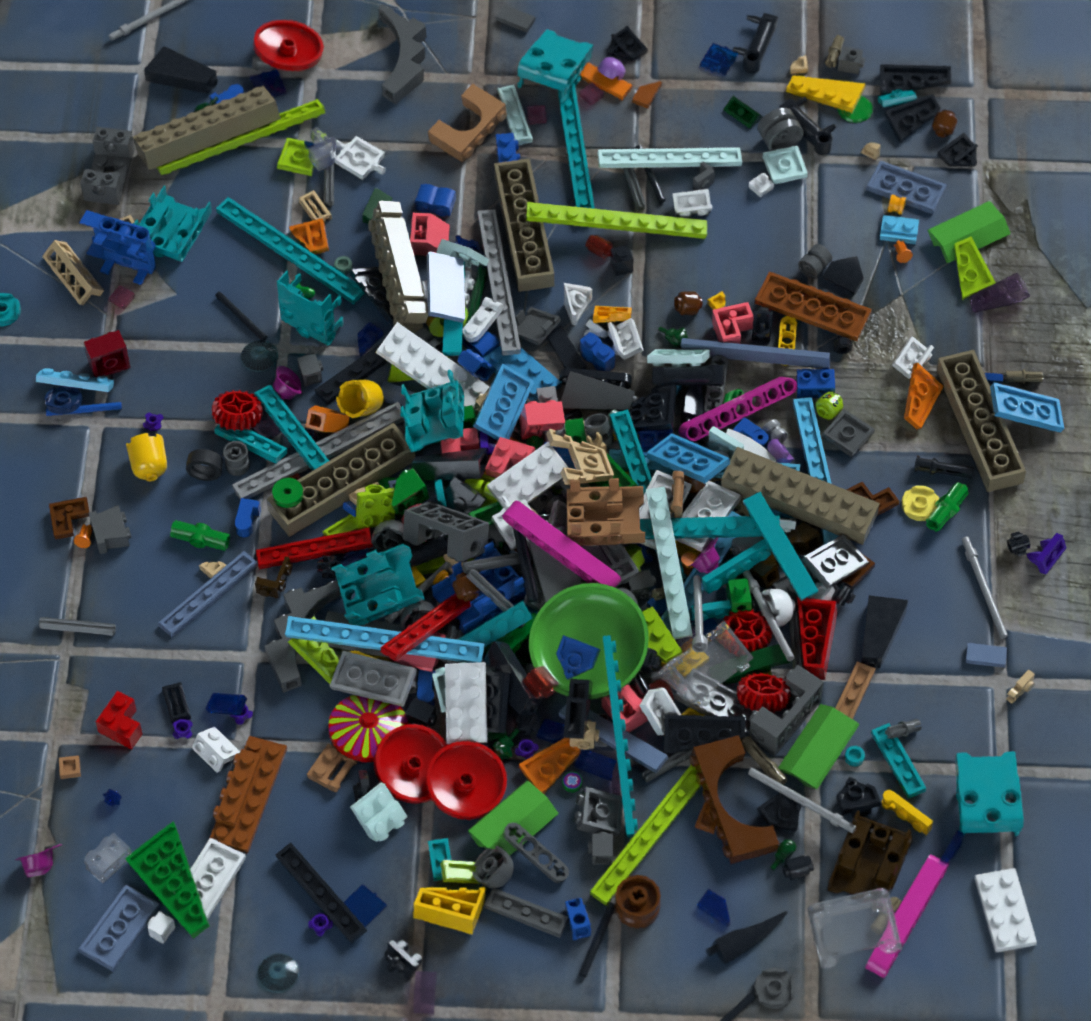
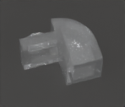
M316 127L312 129V141L315 146L309 148V159L316 169L321 171L333 164L336 159V140L334 136L328 138L325 132H321Z

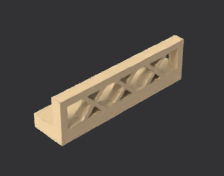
M54 240L42 257L80 305H84L91 295L101 296L104 290L67 242ZM54 251L56 252V261L50 258ZM61 263L66 265L65 273L61 272ZM70 275H74L75 285H71ZM80 287H83L86 291L82 297L80 296Z

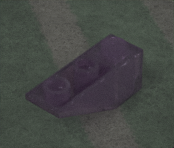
M1015 273L969 296L968 299L973 312L976 313L1014 305L1030 297V293L1025 281L1018 273Z

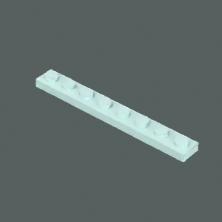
M740 148L598 149L599 168L700 167V163L703 161L711 167L742 165Z
M665 486L646 489L672 636L674 639L692 637V628Z

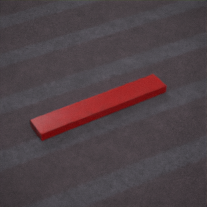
M370 528L257 549L256 555L259 570L282 565L285 556L290 558V563H295L322 556L371 548L373 545Z
M453 594L381 646L380 652L397 661L471 607V601L464 602V600H459L456 594Z

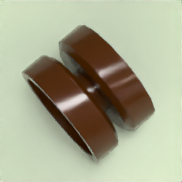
M641 875L629 876L621 881L615 895L617 917L623 924L637 929L654 923L659 916L661 894L657 884L647 876Z

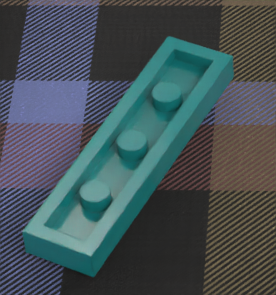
M220 424L215 427L216 435L231 442H243L249 451L275 464L287 454L286 447L251 430H227L226 427H220Z
M765 539L703 576L702 583L705 592L710 594L714 590H718L729 580H734L738 575L750 570L759 562L766 560L771 555V549Z
M521 601L457 640L484 643L485 647L533 619L524 602Z
M890 723L871 730L873 739L907 798L909 799L926 792L924 782L898 737L890 739L885 734L887 727L891 726Z

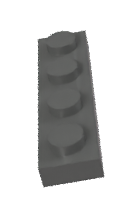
M492 888L485 903V909L561 938L568 923L567 916Z

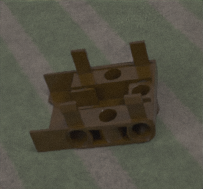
M856 811L851 823L857 826L854 833L849 831L847 833L828 882L827 890L836 894L844 891L871 901L874 908L881 910L886 906L912 842V831L908 829L907 833L861 817L859 816L860 811ZM876 835H883L884 838H878ZM850 845H857L858 848H852ZM889 859H895L897 862L892 863Z

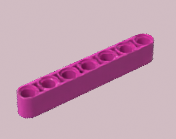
M778 377L683 423L679 427V435L686 440L697 441L708 436L709 430L713 426L720 430L793 394L797 390V382L793 378ZM785 382H787V388H786V389H784V384H785ZM771 389V396L768 397V392ZM755 397V398H756V402H755V404L753 405V404H752V399ZM738 405H740V410H739V412L737 413V412H736V407H737ZM724 413L723 420H720V415ZM707 420L708 426L705 428L704 423ZM692 428V434L689 436L688 431Z
M515 500L503 513L502 517L506 523L587 583L605 584L616 588L621 582V577L615 571L521 502Z
M931 854L929 855L871 954L865 969L882 978L886 977L945 875L949 863Z

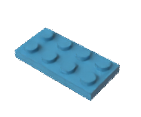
M499 346L484 357L495 368L494 373H497L499 366L504 364L534 381L528 399L538 402L537 388L555 386L557 390L561 387V381L522 348L521 354L502 356L501 346Z
M501 364L473 427L497 441L500 437L510 439L534 381Z
M993 383L990 386L995 416L1059 433L1063 431L1064 423L1059 399L998 383Z
M672 433L646 452L647 459L672 470L683 471L684 475L702 483H707L730 465L728 457Z

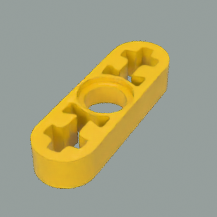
M786 316L781 319L778 348L795 349L797 329L795 318ZM787 324H790V332L786 331ZM784 338H790L792 342L789 344H785L782 340Z

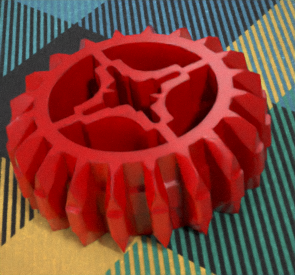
M233 389L231 392L225 391L224 394H219L215 398L212 405V416L215 423L220 424V427H226L227 430H249L250 427H255L256 424L260 423L261 416L263 415L262 402L254 394H248V391L241 392V390L234 391Z
M738 609L737 613L730 611L729 616H725L724 621H721L719 635L725 649H730L731 653L736 651L739 656L741 653L747 654L768 647L772 639V630L765 616H762L761 611L755 613L754 609L751 611H740Z
M761 672L760 674H748L746 677L741 678L737 686V700L745 708H750L751 711H759L763 706L770 712L775 713L786 708L790 701V687L786 685V681H783V678H777L776 675L772 676L768 673L762 674Z

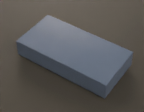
M968 643L966 663L1005 668L1007 647Z

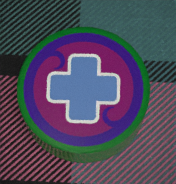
M577 772L566 773L562 778L563 788L570 793L579 791L582 787L581 775Z

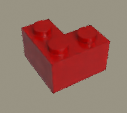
M117 691L95 721L98 733L131 750L143 735L140 723L131 719L137 711L134 699Z

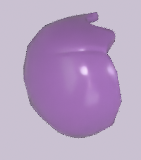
M613 57L603 59L597 68L600 73L610 79L619 76L618 80H620L626 72L622 62Z
M779 439L769 441L767 448L776 459V462L790 463L794 461V458L785 446L778 441Z

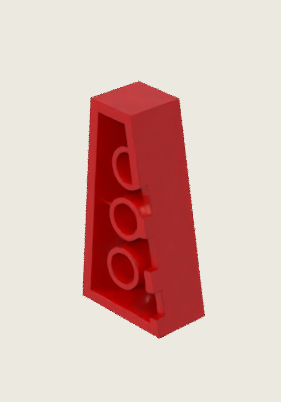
M797 597L804 669L820 680H825L838 614L836 601L810 598L800 601L799 597Z

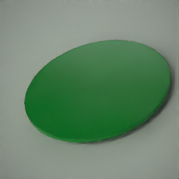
M861 96L852 113L838 108L837 110L844 120L851 123H860L870 118L873 106L867 98Z

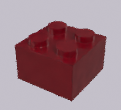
M119 330L108 332L105 335L91 338L84 342L88 364L94 377L108 376L131 368L127 347Z

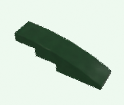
M777 644L728 660L710 668L708 671L711 679L725 686L741 681V678L746 677L748 674L769 672L772 667L788 664L791 661H787L780 645Z

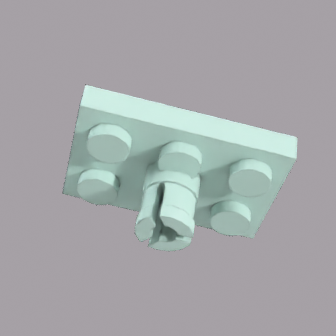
M655 349L647 356V363H653V366H664V363H671L672 367H686V363H690V366H701V363H704L710 357V349Z

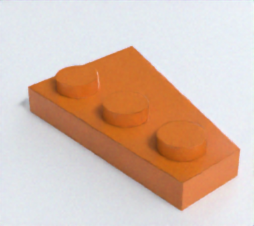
M919 363L913 364L904 419L916 430L922 428L944 387Z
M563 738L520 763L519 768L528 781L545 794L581 754V750L578 747H570V738Z

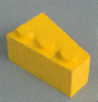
M420 888L414 902V918L473 934L485 903L486 888H479V890H466V888H459V890Z

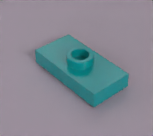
M895 90L891 94L878 96V102L883 107L904 104L917 99V95L913 90Z

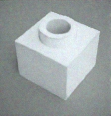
M160 911L148 923L150 937L163 944L175 929L173 919Z

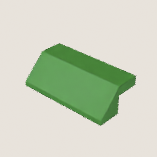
M990 201L928 229L933 246H940L946 263L956 260L954 245L959 241L972 237L977 248L980 249L1011 234L1004 216Z
M820 704L778 769L782 773L795 776L804 786L818 789L860 724L834 707Z
M526 781L471 827L468 832L478 847L493 850L496 848L495 846H498L511 855L516 849L504 839L503 831L506 825L512 822L517 823L533 836L559 813L548 797L529 781ZM508 829V830L510 831L509 835H510L511 837H512L513 835L517 836V835H516V832H517L516 829H513V830ZM523 835L518 839V844L520 843L522 838H524Z

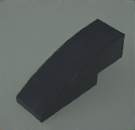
M570 679L563 738L584 739L592 694L593 682L591 680Z

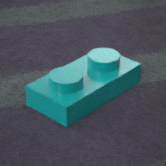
M730 600L702 604L703 621L708 618L716 617L721 619L728 616L731 609ZM694 605L691 606L689 612L690 621H695Z
M448 838L428 841L434 881L443 880L440 863L443 860H451Z

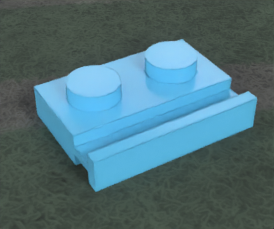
M883 215L880 240L891 242L900 240V242L904 241L906 244L916 245L919 219Z

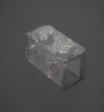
M112 833L109 837H105L95 850H91L85 856L84 863L86 869L100 882L104 883L126 863L125 858L132 853L131 848L116 834Z

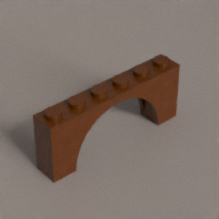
M739 735L693 747L690 755V763L697 771V782L699 785H702L704 790V801L710 806L711 820L716 822L718 839H722L724 844V856L729 858L730 864L776 852L779 846L773 826L754 827L743 824L731 817L719 800L717 791L719 778L729 767L742 762L745 756Z

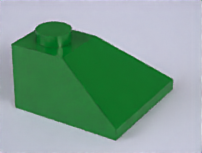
M413 468L403 471L396 480L392 507L397 519L401 518L404 510H407L410 506L418 503L422 504L430 498L426 485Z

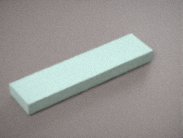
M515 85L497 88L500 101L506 104V120L510 132L514 133V140H518V145L532 143L533 138Z

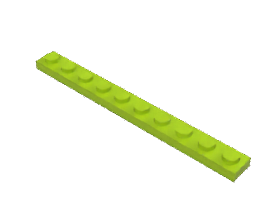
M318 99L280 113L279 120L156 168L161 175L169 174L174 170L185 168L190 164L219 155L224 151L235 149L245 143H251L274 132L285 130L295 124H301L311 118H317L325 113V108Z
M527 202L526 221L706 239L707 220Z
M689 766L591 889V896L604 905H608L615 896L621 881L628 878L702 786L697 782L695 767Z

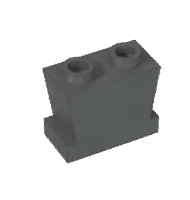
M119 505L98 514L96 511L89 513L100 554L106 553L107 549L130 546L128 540L132 538L130 529L124 526V523H127L125 512H120Z

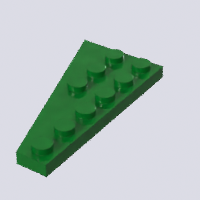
M173 821L128 855L125 860L194 939L210 927L177 827Z

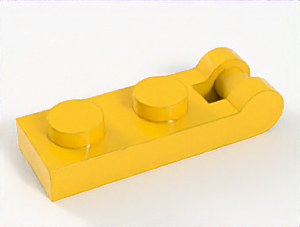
M886 790L883 793L881 805L884 809L893 810L901 820H906L912 824L913 828L918 832L927 835L931 831L933 820L895 792Z

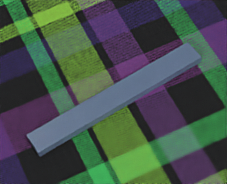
M682 338L681 349H710V357L722 355L727 359L830 369V353L688 338Z

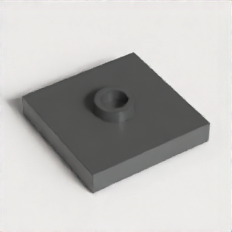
M844 409L822 433V438L850 457H853L874 434L875 429Z

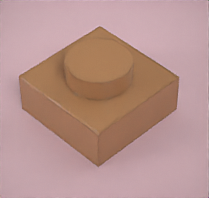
M79 755L59 758L61 779L81 777Z

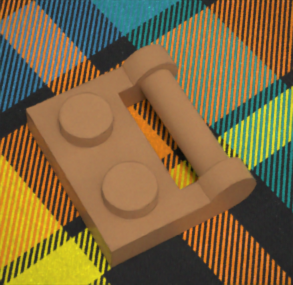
M674 471L672 474V479L674 480V484H672L673 501H671L670 508L671 513H674V518H682L684 472Z
M328 743L308 771L307 778L333 792H338L341 782L352 766H356L358 761L344 756L333 745ZM342 760L345 761V764L334 780H329Z

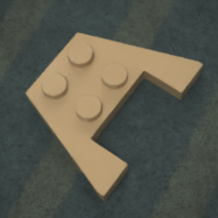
M548 430L546 436L550 446L568 449L575 469L563 467L560 473L565 485H570V480H580L581 484L609 481V479L613 478L614 473L604 449L584 441L577 443L572 440L571 436L564 435L562 437L555 434V430Z

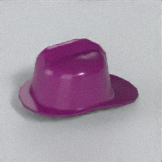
M278 366L273 389L282 400H291L297 394L302 393L301 381L291 369L285 366Z
M718 537L710 541L703 552H700L694 562L688 567L693 566L700 573L705 572L706 574L715 570L720 560V556L714 547Z
M62 844L37 854L17 858L15 861H21L27 877L46 874L53 865V850L62 846Z

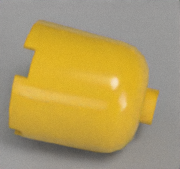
M350 380L340 386L339 396H337L336 400L341 413L351 418H357L376 413L381 408L384 397L382 389L374 381Z
M144 433L132 437L129 444L126 443L131 469L137 478L151 482L157 480V478L165 473L167 458L164 440L161 435L156 434V437Z

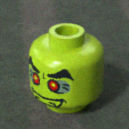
M827 392L817 400L815 405L816 411L824 419H833L843 410V400L839 394Z

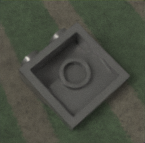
M588 787L581 793H578L576 805H579V811L574 816L577 830L596 834L598 831L618 836L621 831L622 796Z

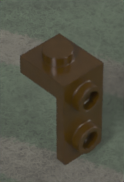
M285 556L276 581L257 577L255 581L256 593L264 597L279 598L280 593L284 592L286 588V577L290 576L292 572L289 557Z

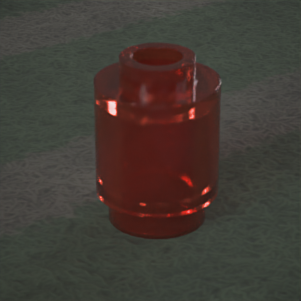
M593 234L589 236L585 245L588 251L603 259L610 257L611 249H613L612 242Z

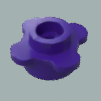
M147 413L143 427L150 431L160 430L162 427L161 421L164 419L163 415Z
M240 703L229 711V715L236 720V724L242 725L246 719L253 717V712L248 710L245 703Z
M185 719L175 721L173 723L175 729L173 737L175 739L180 737L191 738L193 735L191 732L192 721Z
M522 739L519 743V748L515 749V754L523 756L527 760L538 751V745L531 740Z
M318 913L308 922V927L313 929L317 936H323L327 929L333 927V922L328 920L324 913Z

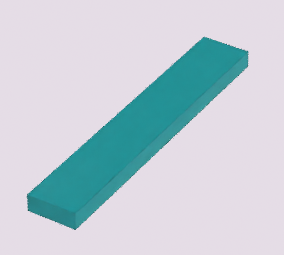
M463 261V265H464V291H465V267H466V264H465V261ZM444 319L443 355L459 356L462 352L463 323Z
M271 385L254 393V396L258 397V400L262 402V407L312 471L329 462L326 455Z
M761 492L744 499L743 503L800 601L818 593L819 590Z

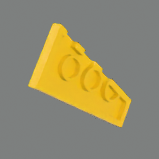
M793 75L786 87V92L852 113L865 89V84Z

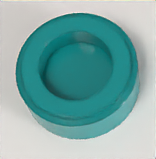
M859 746L847 748L844 757L846 763L852 767L863 764L865 759L864 750Z

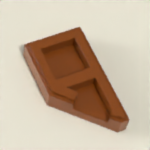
M658 81L640 86L632 98V103L648 109L660 90L662 82Z
M704 802L695 828L715 834L716 822L711 820L710 806Z

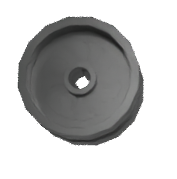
M778 108L766 114L760 120L757 129L770 151L795 146L803 137L804 132L791 109Z

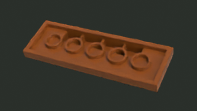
M770 271L755 298V304L854 341H858L872 312V309L851 302L849 299L840 298L830 292L821 291L814 286L802 284L795 279H789Z
M253 736L248 737L244 749L241 750L240 754L236 753L233 765H235L233 771H229L227 775V789L223 788L220 794L222 802L220 806L216 805L213 817H215L216 823L210 838L235 850L249 853L287 752V745Z

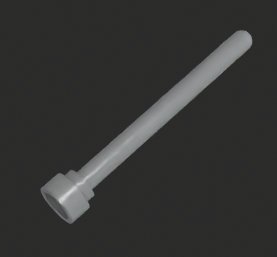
M695 575L693 577L696 636L692 639V649L695 652H705L708 649V640L703 635L701 577Z

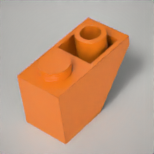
M315 405L308 409L305 427L321 432H338L348 427L350 417L339 411Z

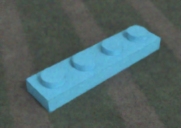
M50 368L42 369L36 375V382L103 392H109L114 386V380L108 379L106 376L90 377L89 374L85 373L75 375L70 371L54 372Z

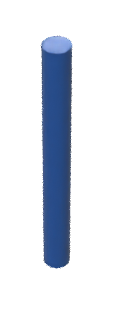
M122 403L81 405L77 410L67 414L122 409ZM46 409V415H47V416L65 415V414H55V413H53V412H50L48 409Z

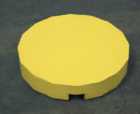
M914 486L904 493L901 501L902 510L910 519L926 521L927 517L935 509V503L940 498L929 487Z

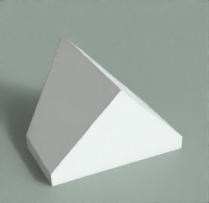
M564 283V305L571 324L575 326L592 300V288Z

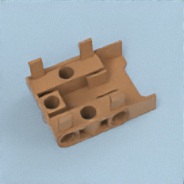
M619 478L609 479V486L580 487V480H570V489H567L568 537L579 546L645 543V532L640 530L639 508L644 504L643 486L619 487Z

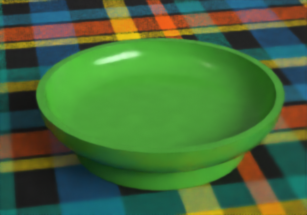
M599 583L575 585L554 595L538 612L529 636V652L536 672L549 687L568 697L570 680L566 679L562 665L556 655L562 636L565 635L601 649L594 668L572 678L591 680L593 682L591 700L610 695L603 636L611 635V641L616 643L617 653H613V659L618 660L619 672H615L616 680H620L621 689L628 685L640 671L647 655L649 642L645 617L635 601L621 590Z

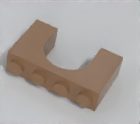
M473 83L461 95L463 106L480 116V123L471 130L458 131L438 120L428 131L429 142L462 163L472 155L475 148L480 146L489 133L491 134L500 121L502 122L507 116L505 103Z

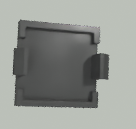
M533 307L527 311L526 316L524 310H521L515 317L518 324L519 338L540 345L561 321L560 317Z

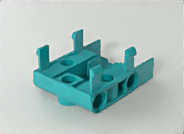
M546 29L519 62L517 72L520 81L518 82V88L523 86L524 79H528L562 91L561 103H563L568 97L567 89L574 81L575 85L580 82L582 78L580 74L592 57L593 45L587 42L579 43L558 36L554 31Z
M163 186L157 197L155 193H152L148 200L150 207L140 223L136 219L134 224L149 230L150 239L156 245L153 251L154 256H166L182 262L212 213L211 202H208L205 208L194 209L175 202L172 196L167 195L166 187Z
M286 270L277 281L281 320L296 328L301 336L305 338L312 337L329 346L336 337L338 328L344 324L342 316L336 323L334 321L333 310L338 305H341V296L339 295L333 303L331 294L323 302L316 299L310 301L304 298L303 292L300 289L296 288L302 280L301 274H297L294 281L290 284L289 274Z
M448 370L450 382L409 395L404 384L401 386V394L405 396L406 402L405 409L401 406L400 415L405 419V441L411 453L421 450L425 445L441 440L463 437L464 392L458 380H454L451 370Z
M404 544L378 553L377 550L366 553L367 558L345 567L339 564L331 568L335 571L346 611L344 617L351 625L361 626L424 600L422 590L416 588L409 563L412 558L411 549ZM368 567L367 573L364 574V570ZM355 593V597L351 600L352 594ZM377 603L378 606L376 610L373 611L374 605Z
M1015 751L1004 752L1001 756L972 757L968 753H956V798L959 808L960 836L964 837L965 833L1014 832V836H1018L1024 826V817ZM1010 799L1014 801V803H1009L1006 800ZM965 801H972L973 804H968ZM988 818H993L995 822L989 821Z

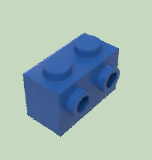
M514 133L496 134L498 163L520 160V154H516L519 146L518 140H514Z
M797 369V398H820L827 392L835 393L834 369Z

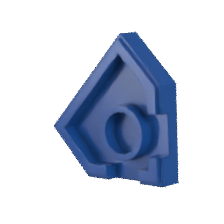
M563 635L556 655L562 665L566 679L570 680L593 669L601 649Z

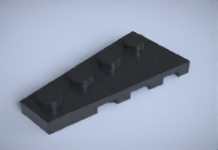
M880 64V95L891 94L895 90L914 91L951 84V66Z
M379 267L351 270L350 276L393 328L394 318L390 314V303L386 299V288L383 286L382 273L379 272Z
M665 715L664 753L669 755L693 750V747L738 735L740 739H744L745 717Z

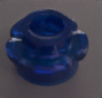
M108 789L106 793H103L106 804L112 807L115 804L120 805L122 796L112 789Z

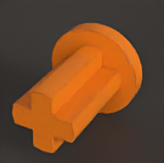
M896 241L897 244H894L897 252V261L900 263L910 261L913 257L911 250L907 249L904 241Z
M82 525L79 535H76L73 540L76 546L80 548H88L90 546V536L93 531L91 525Z
M686 552L681 556L684 573L688 576L693 569V566H688L697 557L691 552Z

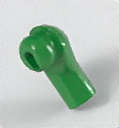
M300 283L296 286V288L303 292L304 298L314 297V289L303 287Z
M736 389L726 393L723 404L743 395V391Z

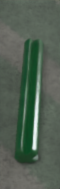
M478 267L468 307L466 324L479 309L488 273L487 267Z

